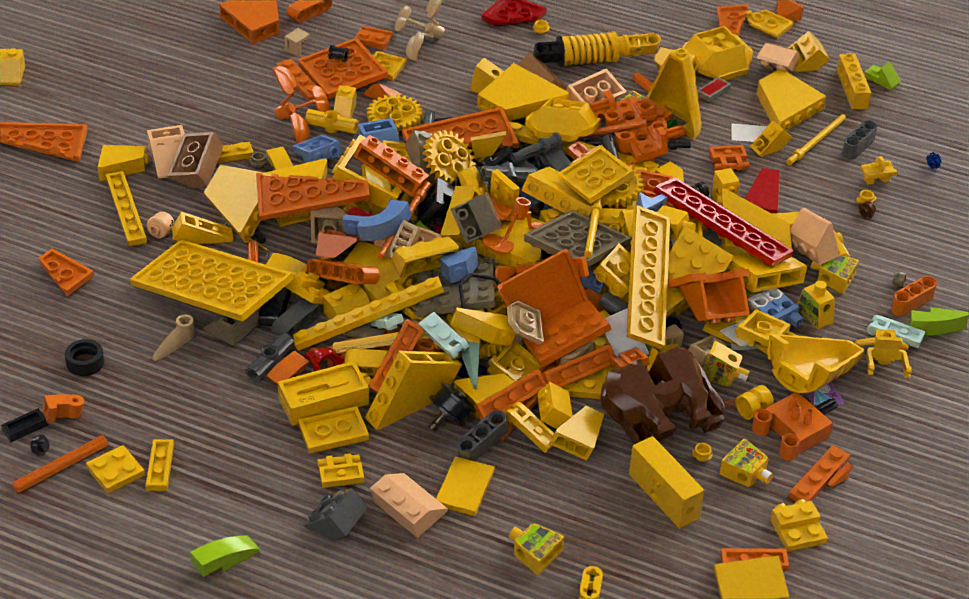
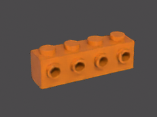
M371 135L359 143L353 156L412 197H414L416 191L422 187L430 176L423 169L416 167L407 158L400 156L392 148L387 147L379 139Z

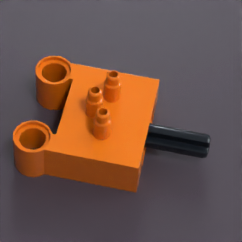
M795 392L765 409L756 410L753 417L752 431L756 435L765 436L769 433L771 427L782 437L779 456L784 460L792 461L797 458L798 454L830 437L833 422L825 414L836 409L838 404L836 399L832 398L814 407L801 394Z

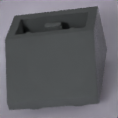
M352 488L345 491L340 490L334 495L323 497L319 502L321 505L309 514V520L304 526L310 531L331 540L345 537L368 506Z

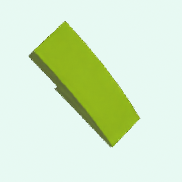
M932 307L929 312L911 310L908 325L925 331V335L952 333L966 328L969 312Z
M248 535L227 537L191 551V564L205 577L217 569H220L222 572L230 569L260 552V549Z

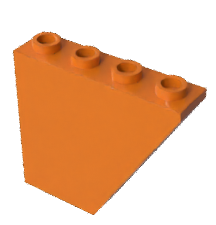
M228 0L219 4L220 18L251 44L280 33L277 0Z

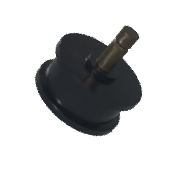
M443 381L441 383L442 388L435 396L431 395L429 397L441 410L429 425L433 431L447 417L463 427L465 419L471 413H476L474 406L466 399L467 396L459 389L455 390Z

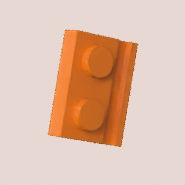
M362 26L355 38L364 46L386 50L391 38H393V32Z
M637 347L618 353L619 356L616 358L610 356L611 362L616 368L627 366L638 359H641L644 366L650 365L648 356Z

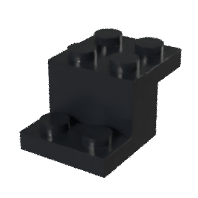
M458 176L451 184L439 178L436 179L427 191L424 201L418 205L417 223L421 221L426 225L434 221L439 225L444 224L455 186H461Z

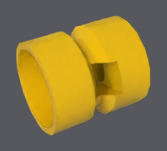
M758 385L750 389V391L737 396L735 400L737 411L747 420L754 417L756 410L765 409L774 404L772 393L764 385Z

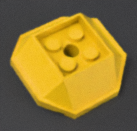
M725 26L694 34L682 47L689 53L696 55L700 64L696 70L698 73L713 77V80L719 77L725 81L747 75L754 52L740 37L732 34Z
M550 98L538 110H534L526 117L525 125L534 132L537 138H547L557 132L561 136L562 141L573 142L578 140V137H585L594 133L601 125V118L596 116L588 102Z

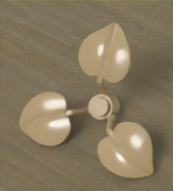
M443 0L428 1L426 7L427 17L432 23L427 25L409 18L411 14L409 6H403L399 11L395 22L396 31H402L407 21L425 28L427 34L418 32L410 38L406 46V55L411 60H418V53L424 37H434L436 39L443 37L445 28L433 19Z

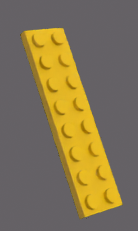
M637 205L633 209L626 337L662 349L665 346L670 217Z

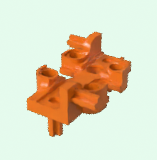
M608 90L604 92V100L590 104L593 112L606 109L604 113L605 127L640 120H647L649 122L658 119L656 105L651 99L638 100L634 96L615 102L613 94ZM662 118V120L656 121L648 127L624 130L619 133L615 132L614 141L617 149L622 153H631L636 163L645 160L655 163V157L668 154L667 139L681 135L682 131L680 125L667 129V122Z

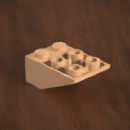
M182 125L147 130L148 146L158 179L168 178V172L183 134H185Z

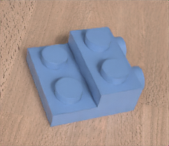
M323 134L292 146L294 153L301 155L304 163L324 158L333 160L342 154L339 140Z

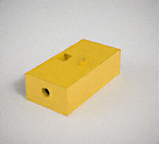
M653 436L632 445L629 475L679 529L700 519L704 489Z

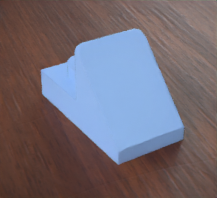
M639 193L636 206L638 205L657 212L663 205L666 206L668 197L660 194L651 199L643 193Z

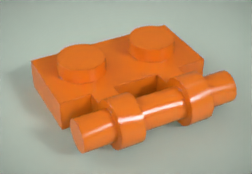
M743 145L709 147L708 153L712 163H717L714 164V171L729 168L732 170L736 169V171L749 169V162H743L747 160V154Z

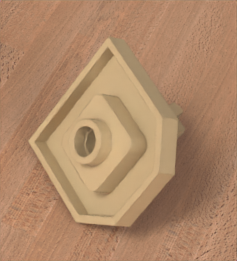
M518 300L507 307L508 323L516 333L514 340L520 344L522 338H526L539 345L542 344L544 339L541 311Z

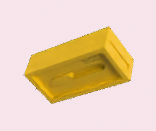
M355 361L278 381V397L291 425L294 426L298 425V419L355 406L359 408L369 405L368 385L371 382V378L368 374L361 373Z

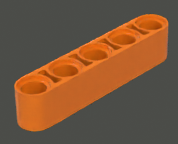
M310 259L307 262L308 274L311 272L321 278L358 285L377 284L380 278L379 270L372 266L332 259L331 261Z

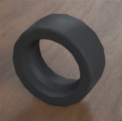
M81 339L71 343L65 350L67 369L74 375L89 376L97 373L104 365L102 346L90 339ZM81 354L95 355L93 359L88 361L74 360L75 357Z

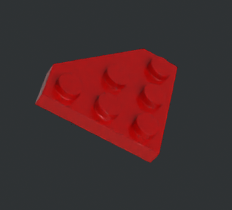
M498 0L481 15V20L492 25L538 21L547 14V8L527 0Z

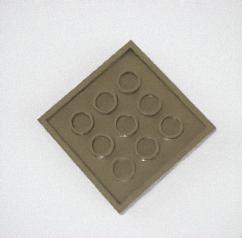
M572 210L524 234V241L546 251L548 254L554 255L566 248L571 258L585 256L591 218ZM598 222L592 256L590 258L586 257L587 266L589 267L606 258L618 244H621L624 248L630 245L632 237Z
M479 264L473 273L494 276L493 264ZM441 270L418 273L417 284L438 276L444 292L416 303L417 317L429 316L433 312L437 315L454 313L456 308H461L458 286L461 281L451 284L442 275ZM471 277L462 285L465 309L477 310L495 307L494 280Z

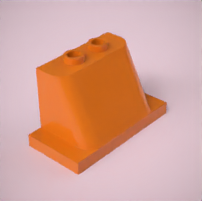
M738 269L706 275V272L694 273L668 280L667 288L679 287L698 322L709 321L710 324H717L724 320V323L736 321L735 318L750 315L743 279L750 276L749 269Z

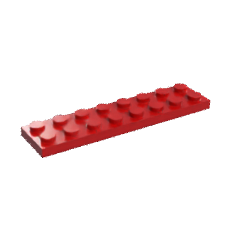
M676 177L655 186L653 193L665 195L668 197L667 201L676 209L686 211L689 217L698 220L705 227L711 228L719 236L727 238L735 246L746 250L749 255L762 260L765 265L773 267L792 257L794 250Z

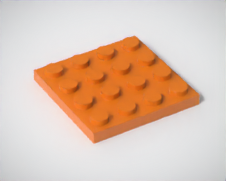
M357 38L336 45L339 48H349V57L346 62L335 58L329 59V48L298 59V65L317 86L325 91L328 99L336 97L339 86H350L358 89L388 77V71Z

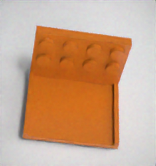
M566 248L497 285L506 309L510 304L518 300L541 311L544 342L539 345L526 338H522L521 341L542 368L612 330L609 322L588 300L571 255Z

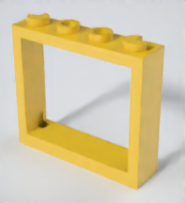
M359 135L356 140L353 139L349 147H347L339 159L338 164L336 163L332 170V173H334L333 178L339 181H344L345 179L367 180L370 192V199L368 201L385 209L390 200L399 199L403 190L396 186L393 192H390L346 168L354 156L359 143L366 138Z

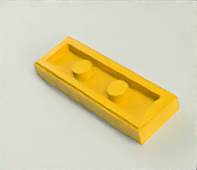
M153 439L145 486L146 491H168L174 440Z

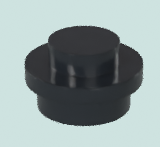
M45 435L33 437L31 440V451L38 456L45 455L49 449L48 439Z

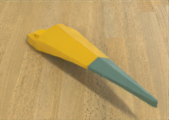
M477 309V310H476V311H483V312H485L484 309ZM446 313L449 326L469 344V348L465 351H460L473 388L476 390L481 339L451 326L450 323L454 313Z

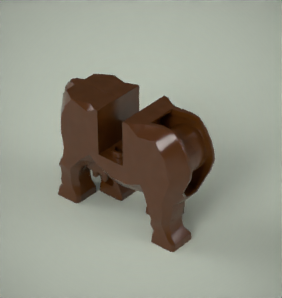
M675 347L666 352H659L649 373L641 359L627 366L615 368L607 373L606 380L601 388L600 399L604 411L623 427L627 436L632 440L633 445L650 438L651 435L648 427L654 431V438L657 441L672 437L676 426L670 422L667 416L674 411L683 412L685 417L689 416V411L691 416L689 422L690 429L702 426L704 433L720 428L724 421L722 416L725 413L724 402L711 386L702 365L685 347Z

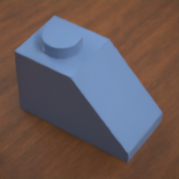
M475 246L439 258L442 275L451 284L463 280L469 273H473L479 265Z

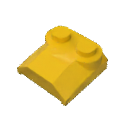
M470 166L465 170L457 172L461 186H475L482 194L488 192L490 196L491 188L481 181L480 173L476 166Z

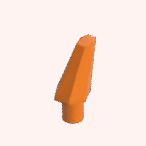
M847 462L827 484L834 487L848 479V474L854 466Z

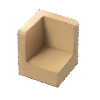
M299 28L285 36V50L296 56L302 54L301 42L308 39L310 34Z

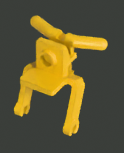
M876 329L875 337L855 341V344L860 347L874 345V347H869L866 353L868 375L874 374L873 358L878 360V363L881 365H888L896 359L902 362L904 377L910 378L912 369L906 352L909 349V345L902 342V338H896L895 330Z

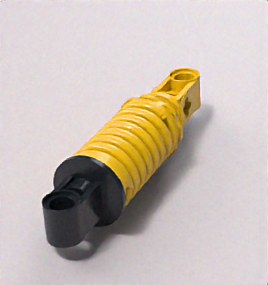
M615 31L604 34L600 33L599 35L557 36L556 41L536 43L533 55L544 63L557 62L559 67L567 66V64L569 66L572 64L578 65L579 63L581 65L584 63L590 64L591 62L594 64L597 61L599 63L603 61L616 63L619 57L622 56L626 58L629 56L656 54L661 38L656 33L624 34L618 36Z

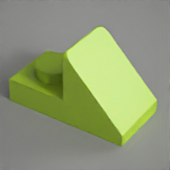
M890 61L882 67L873 65L864 72L865 78L889 90L894 89L901 82Z

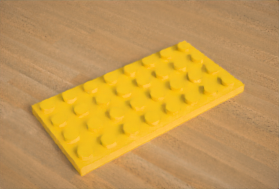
M181 239L129 280L132 286L243 322L281 289L286 287L294 278L292 272Z

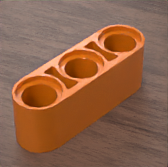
M298 0L288 6L287 15L298 23H302L329 10L332 6V0Z
M924 276L895 292L891 312L897 316H904L910 313L911 310H915L931 301L935 294L937 280L930 276Z

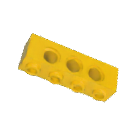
M839 54L836 71L851 109H868L871 90L856 54Z

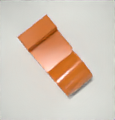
M76 394L45 395L42 410L46 422H55L56 418L68 417L76 419L81 417L84 399Z

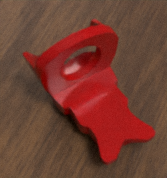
M314 347L303 355L305 359L313 362L314 372L321 370L320 365L324 359H330L333 362V366L341 365L345 361L332 348Z

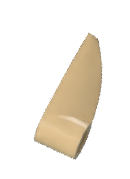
M184 314L176 318V328L159 345L151 358L153 361L156 362L166 357L195 336L194 319L192 316Z

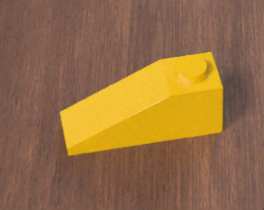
M184 212L179 214L172 226L173 240L177 242L181 239L195 244L227 243L233 241L231 227Z
M456 308L450 323L451 326L492 344L511 346L516 335L508 323V315Z

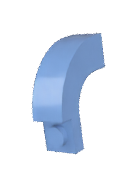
M390 200L385 210L377 215L369 217L344 215L342 221L346 234L359 235L360 241H375L397 233L402 221H409L411 212L407 201Z

